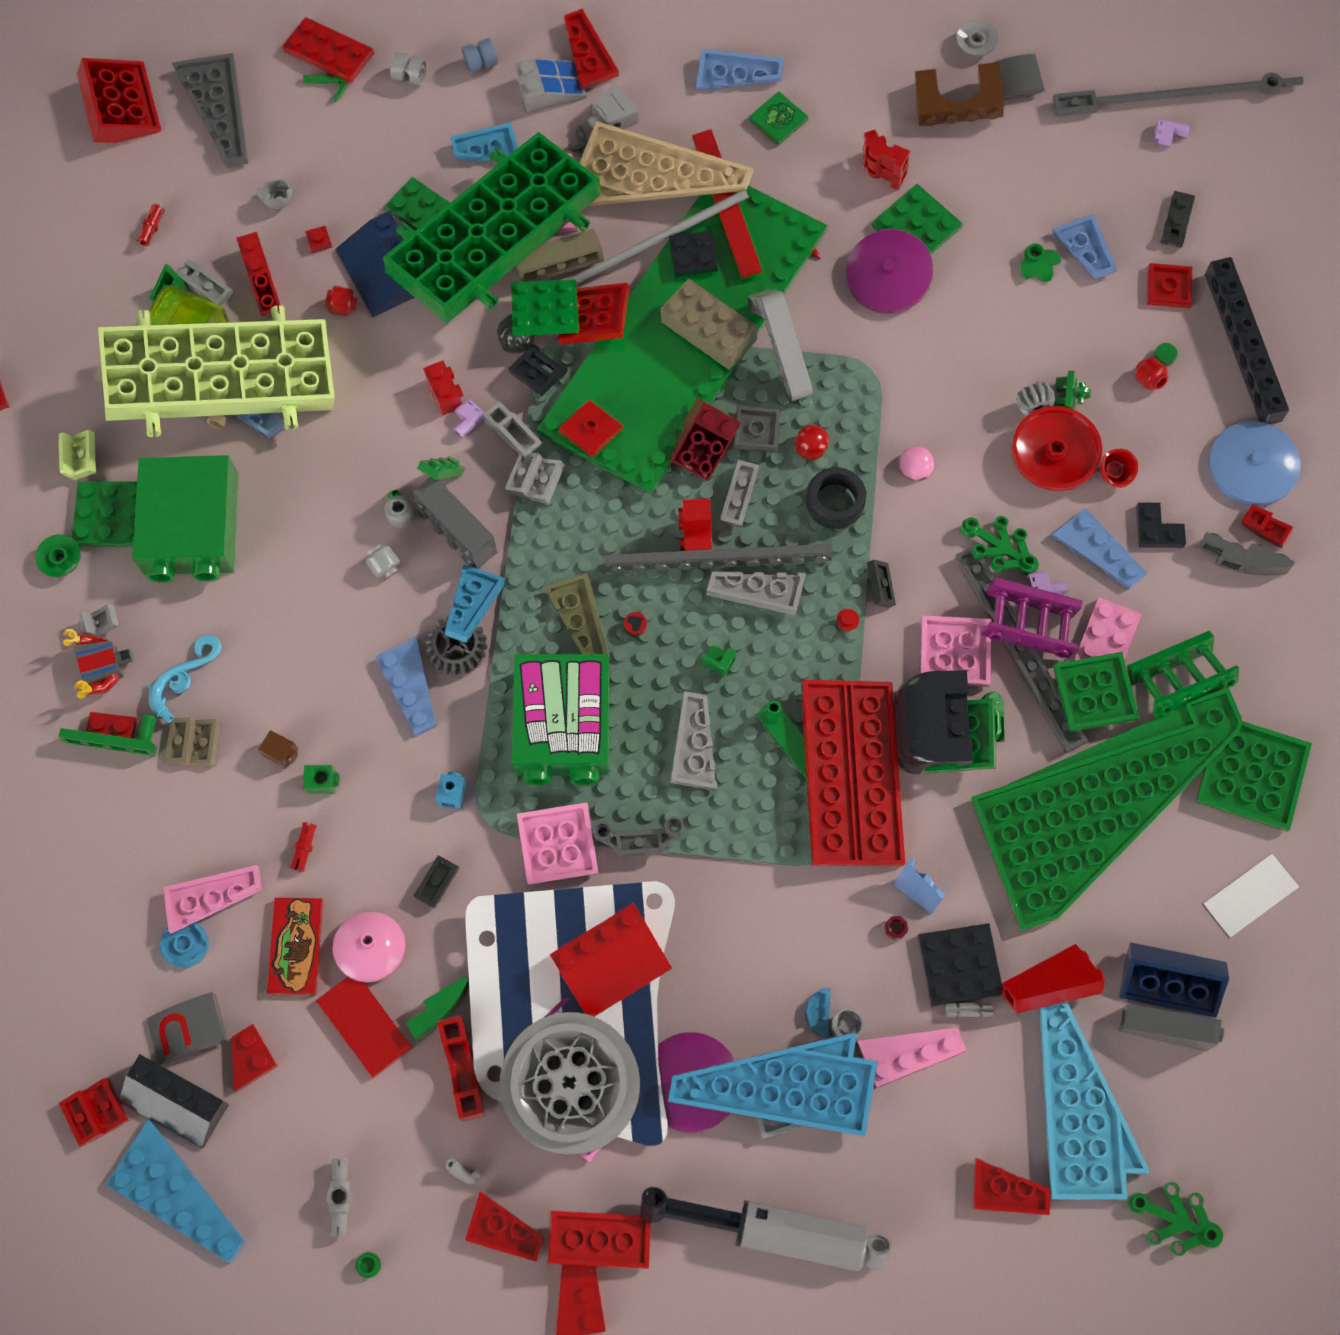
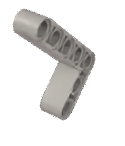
M767 289L748 296V304L753 315L762 316L790 401L792 402L813 394L811 381L783 293L780 290Z

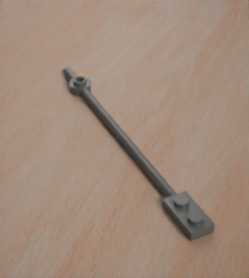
M1270 72L1266 73L1261 81L1096 97L1095 90L1053 94L1052 102L1055 117L1097 113L1098 105L1257 89H1261L1267 95H1275L1280 91L1281 87L1303 85L1304 79L1302 76L1281 78L1277 73Z

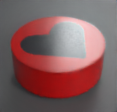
M639 612L628 614L624 620L625 631L631 636L642 635L647 629L645 616Z

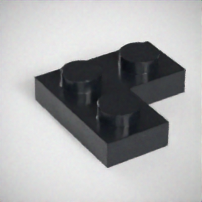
M1137 503L1139 548L1185 547V524L1162 523L1161 503Z

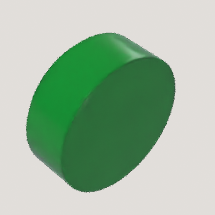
M1170 343L1158 345L1154 352V358L1158 359L1164 366L1173 364L1178 355L1176 347Z

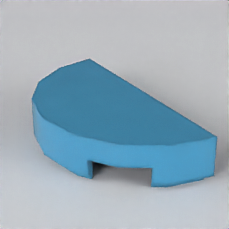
M830 988L821 989L813 994L808 1000L805 1010L806 1021L811 1030L819 1036L829 1038Z

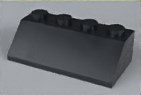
M141 1054L138 1055L127 1073L119 1098L120 1103L202 1149L229 1106L222 1099Z

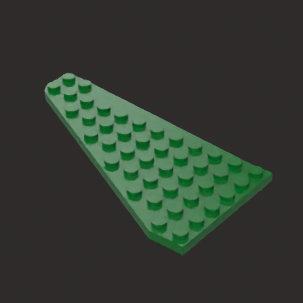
M1229 688L1200 697L1185 704V706L1173 710L1168 715L1155 718L1005 786L971 797V802L1021 932L1058 920L1235 738L1240 731L1242 718Z

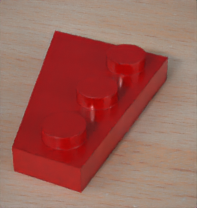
M975 1158L973 1210L1050 1216L1051 1189Z
M480 1191L465 1241L538 1262L545 1237Z

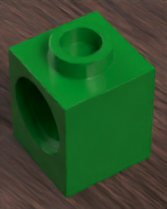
M304 765L303 789L307 794H335V788L340 783V776L333 765ZM322 775H326V782L318 784L317 779Z

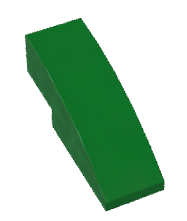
M466 976L423 1000L427 1010L406 1022L418 1042L438 1028L437 1022L448 1019L455 1011L469 988V981Z

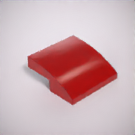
M103 1078L85 1090H78L59 1102V1106L79 1147L106 1135L129 1121L109 1078Z

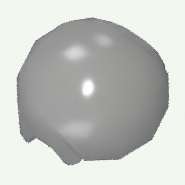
M285 180L266 181L263 189L258 188L260 200L270 209H282L292 199V188Z

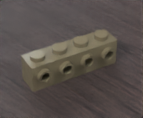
M593 228L543 243L516 265L515 269L520 282L541 281L604 261L602 246Z

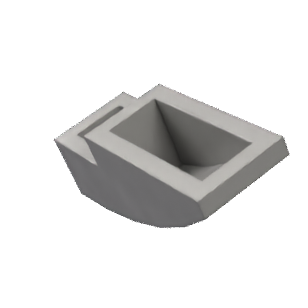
M500 401L483 414L484 422L504 442L522 456L527 457L542 445L538 437L514 412L511 413Z

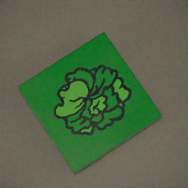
M778 91L749 116V120L779 146L808 121L809 116Z

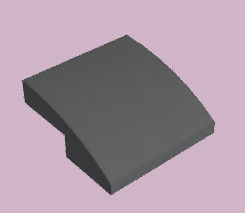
M1035 54L1017 55L995 61L1000 64L1004 101L1020 95H1024L1027 98L1045 91Z

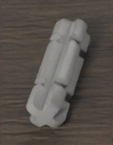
M979 1003L946 1004L945 1016L947 1018H955L956 1015H959V1017H979L980 1015L982 1017H991L993 1015V1006L991 1003H982L981 1005Z

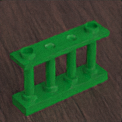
M1210 630L1127 665L1131 686L1139 682L1143 683L1155 699L1153 701V716L1155 718L1168 715L1173 710L1185 706V704L1225 688H1231L1238 683L1239 667L1236 665L1226 670L1212 652L1214 635ZM1204 656L1217 674L1205 678L1192 660ZM1184 665L1196 683L1184 687L1171 669ZM1163 674L1175 689V692L1164 696L1151 677Z

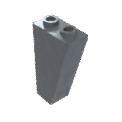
M1127 1004L1122 1010L1119 1032L1202 1051H1208L1217 1046L1224 1037V1028H1221L1222 1020L1131 1004Z

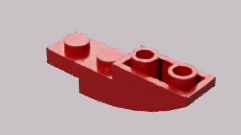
M257 231L237 237L238 246L261 316L271 314L273 306H277V311H279V305L281 306Z

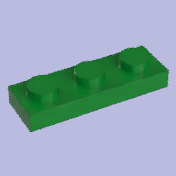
M450 456L447 458L439 457L438 459L421 460L417 467L418 470L435 480L462 476L465 470L463 466L459 465L460 461Z

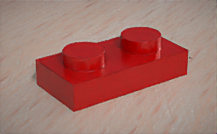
M90 712L85 732L134 738L137 719L130 716Z

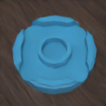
M196 922L172 934L168 931L167 927L162 934L160 942L162 957L170 965L177 968H190L197 965L204 959L209 948L207 933Z

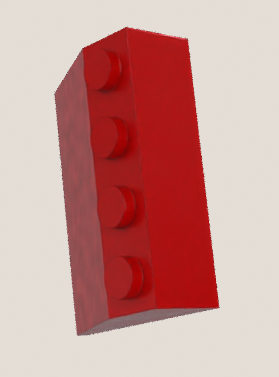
M81 59L77 77L94 143H118L161 132L144 61Z
M634 903L549 954L584 1013L596 1017L672 969Z

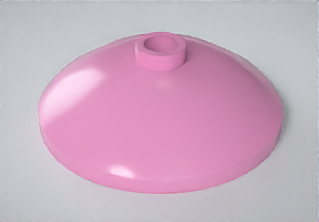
M362 912L348 918L339 927L333 940V956L337 966L346 976L360 982H375L390 976L400 966L405 954V938L400 926L389 916L378 912ZM370 938L372 943L364 944V940Z

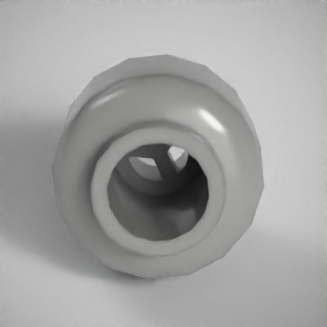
M394 496L385 504V515L391 526L402 529L413 523L415 510L408 498L405 496Z
M379 544L366 554L368 556L366 564L376 577L386 576L388 579L398 571L396 567L400 560L390 546Z

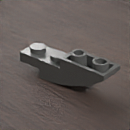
M1206 532L1197 547L1217 556L1218 559L1215 565L1250 575L1287 574L1295 563L1288 556L1272 552L1264 545L1252 543L1248 549H1245L1239 543L1226 541L1215 533Z

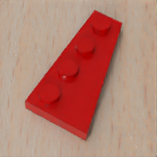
M579 9L564 15V24L581 91L619 76L618 68L584 10Z

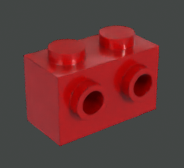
M441 360L424 367L423 371L426 381L442 416L454 412L462 404L460 398L463 397V393L459 384L455 385L452 380L455 379L451 366L446 367L444 361Z

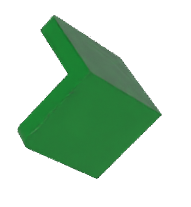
M712 645L706 655L703 654L701 665L726 677L737 658V651L730 647L727 651H724Z

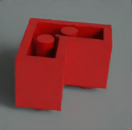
M710 498L683 500V508H678L679 530L684 532V538H679L680 551L712 550Z

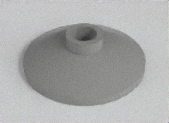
M971 20L959 28L956 40L963 52L979 57L991 53L996 48L998 34L996 29L988 22Z

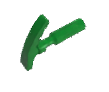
M303 75L304 84H328L329 82L341 84L333 96L334 102L339 100L348 84V81L339 76Z

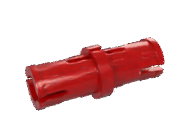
M152 204L147 217L141 223L142 228L136 238V242L144 247L149 246L153 234L159 229V221L165 212L161 205Z
M302 822L298 842L294 844L296 849L290 869L297 871L298 868L300 872L305 871L309 852H312L313 849L311 844L317 828L316 825L312 823L308 825V822Z

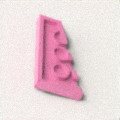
M254 865L163 887L168 931L172 934L261 891L262 884L259 867Z
M957 1028L857 1041L862 1057L877 1061L874 1080L875 1088L967 1051Z

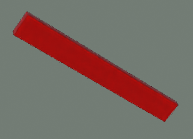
M712 129L692 135L696 151L722 159ZM735 193L712 194L715 204L735 195ZM736 203L718 214L741 279L762 273V268L740 206Z

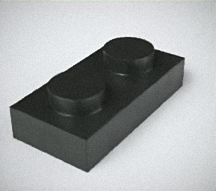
M874 559L867 562L874 604L886 608L895 606L896 602L888 563Z
M438 855L413 895L414 898L435 909L459 870V866Z

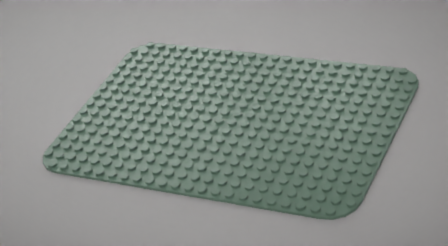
M557 337L551 340L541 352L559 365L563 364L566 366L568 371L543 396L531 389L526 426L542 442V445L532 453H539L542 458L560 460L564 463L565 467L549 504L516 496L505 570V584L502 592L475 785L476 805L487 824L498 833L514 838H520L517 814L588 803L592 833L594 825L600 821L609 823L612 831L620 832L662 829L669 817H679L683 821V832L664 848V853L789 866L812 865L807 781L757 718L756 713L765 708L770 701L776 700L804 737L801 681H860L868 587L867 562L870 561L882 410L881 384L873 370L858 359L843 355L802 352L813 388V394L791 402L786 393L773 349L750 347L711 405L736 418L737 406L781 409L777 453L733 449V437L709 481L672 463L653 493L649 494L537 433V428L598 342L590 341L560 345ZM536 360V363L549 373L553 372L539 360ZM808 424L821 426L828 432L830 442L820 459H804L796 452L794 443L797 433ZM738 460L760 465L742 529L720 523V517ZM831 467L851 470L860 477L866 489V502L862 515L855 523L841 529L821 526L810 516L806 506V495L810 481L818 472ZM840 485L826 486L817 494L820 504L831 511H844L855 503L853 494L847 488ZM706 498H710L712 550L832 544L833 546L832 560L822 564L811 561L800 565H794L791 562L782 563L778 566H771L769 564H760L756 567L737 565L734 568L714 566L712 569L692 567L689 570L669 568V570L662 572L655 569H649L641 573L629 570L619 574H613L610 571L605 572L604 555L680 551L679 538H684V532L679 530L678 508H683V500ZM712 572H742V574L763 572V575H777V573L797 575L798 573H806L795 616L707 596L706 593ZM587 573L611 658L609 660V775H599V783L588 786L572 784L570 782L571 776H552L551 784L527 785L523 783V776L515 775L512 765L514 655L581 654L544 586ZM852 609L859 615V625L853 631H843L838 627L836 618L841 610ZM632 612L643 614L647 620V629L640 636H631L625 631V617ZM712 645L724 651H727L729 647L737 651V658L726 677L701 665L703 654L706 655ZM684 691L707 695L710 735L713 745L712 754L715 763V781L717 782L716 791L670 783ZM671 827L670 830H671V831H677L678 828H677V827ZM603 831L599 835L605 836L607 833ZM593 835L594 846L607 847L605 844L597 841Z

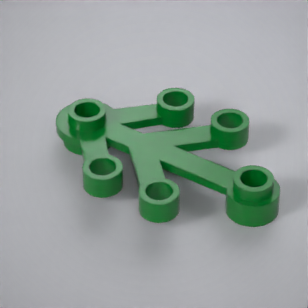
M998 516L993 523V527L998 532L999 539L979 526L978 520L973 517L967 518L962 522L960 532L963 536L967 538L978 536L993 546L986 548L983 544H976L972 550L974 558L994 557L991 562V568L996 572L1017 569L1021 574L1028 575L1037 571L1039 562L1035 556L1029 554L1025 541L1028 535L1026 530L1017 528L1012 535L1013 541L1017 543L1018 552L1012 548L1006 529L1009 523L1006 517ZM1001 556H1008V557H1010V558L1013 559V560H1007V561H1006V560H1005L1003 557H1001Z
M1175 1182L1166 1183L1163 1187V1192L1169 1198L1175 1213L1150 1203L1143 1193H1134L1128 1197L1127 1206L1131 1212L1135 1214L1147 1212L1172 1224L1159 1230L1153 1229L1148 1231L1146 1240L1150 1245H1159L1163 1239L1186 1230L1196 1235L1184 1241H1173L1170 1244V1251L1175 1256H1182L1187 1250L1199 1245H1203L1206 1248H1216L1223 1241L1222 1229L1217 1224L1209 1221L1203 1207L1204 1198L1200 1193H1191L1187 1197V1204L1194 1209L1199 1224L1190 1221L1179 1196L1180 1187ZM1169 1185L1174 1186L1176 1190L1174 1195L1169 1194ZM1193 1196L1198 1197V1205L1192 1203L1191 1198ZM1137 1198H1140L1143 1201V1206L1141 1208L1137 1207L1135 1204V1200ZM1209 1230L1213 1231L1215 1234L1213 1240H1210L1207 1237V1232ZM1153 1232L1158 1235L1157 1242H1153L1150 1238ZM1176 1243L1182 1246L1181 1253L1175 1251L1174 1246Z

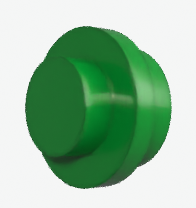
M365 1252L358 1257L356 1270L361 1277L373 1278L380 1272L381 1260L377 1254Z

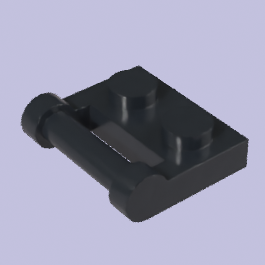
M532 344L508 368L510 374L541 396L559 379L563 378L568 371L566 366L556 363L542 353L535 344ZM536 358L553 372L549 373L531 359Z

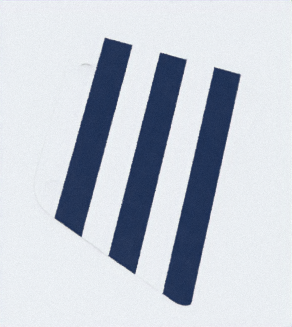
M658 881L486 895L478 896L468 904L465 923L474 1070L478 1083L487 1095L502 1102L500 1081H490L487 1077V1071L494 1065L502 1068L509 1048L527 1027L544 1018L563 998L570 999L555 1014L567 1012L585 1014L549 954L632 903L637 907L664 953L675 908L674 895L668 886ZM652 893H657L662 898V905L658 909H651L646 904L647 897ZM486 930L493 932L495 935V942L488 947L481 945L479 942L480 934ZM660 977L596 1016V1018L612 1026L625 1039L635 1057L639 1070L640 1093L636 1110L628 1125L617 1137L646 1146L661 1144L667 1135L668 1125L658 1066L657 996ZM581 1052L574 1054L573 1064L575 1066H582L586 1061L585 1054ZM553 1056L548 1060L550 1070H556L561 1065V1060L557 1056ZM593 1072L589 1075L588 1083L591 1086H597L601 1083L602 1077L600 1073ZM575 1077L573 1079L565 1078L566 1084L563 1085L564 1088L574 1089L576 1086L574 1084L576 1082ZM548 1080L541 1081L538 1086L541 1094L549 1093L552 1088L551 1082ZM581 1097L579 1100L580 1109H590L592 1106L591 1097ZM558 1100L554 1104V1111L556 1114L566 1112L567 1103L564 1100Z

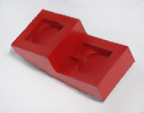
M1253 504L1241 521V524L1247 529L1280 548H1283L1293 532V526L1273 518L1272 512Z

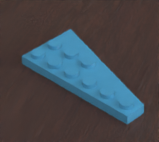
M148 1119L106 1185L228 1263H232L245 1242L244 1238L222 1213L216 1202L208 1195L184 1161L169 1145L166 1138L158 1131L152 1120Z

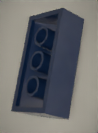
M1130 942L1124 961L1119 996L1122 999L1217 1018L1230 979L1227 962Z

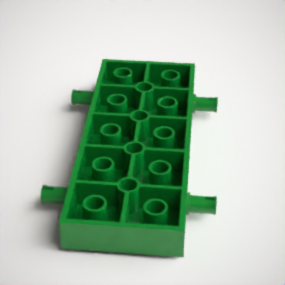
M539 131L509 156L505 155L499 148L492 150L489 159L497 165L416 231L405 222L401 223L396 230L397 235L401 236L404 240L383 257L386 274L446 324L476 299L489 310L493 309L490 304L495 307L498 298L491 294L488 289L568 222H571L581 232H584L585 229L587 230L590 225V220L585 218L580 212L600 196V179Z

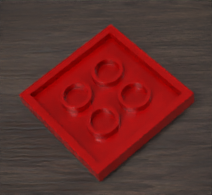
M628 283L577 288L579 333L558 334L560 345L623 338L630 291Z

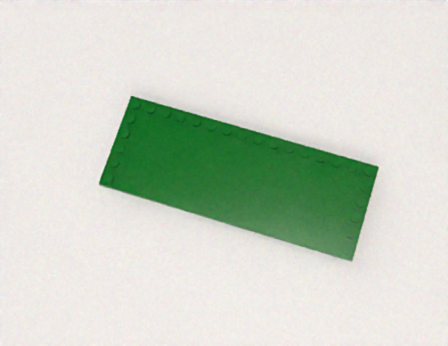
M748 185L746 189L748 198L738 202L759 259L762 273L741 279L718 213L675 234L712 230L718 271L675 277L668 240L628 298L623 338L600 340L596 343L537 428V433L652 494L673 463L670 459L685 419L697 397L712 404L742 359L741 357L728 370L661 322V307L690 279L755 324L758 335L765 322L762 316L753 315L747 297L767 289L780 290L784 295L812 254L814 248H816L826 233L828 225ZM712 194L699 195L683 220L715 205ZM589 399L623 425V429L593 458L559 432V428Z

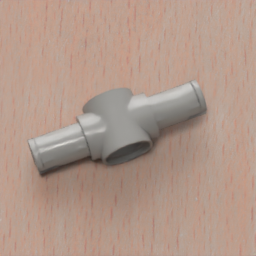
M333 1158L332 1181L326 1195L329 1213H332L331 1236H347V1213H349V1206L353 1199L352 1192L350 1191V1181H347L348 1158ZM343 1190L345 1200L341 1204H336L334 1195L337 1191Z

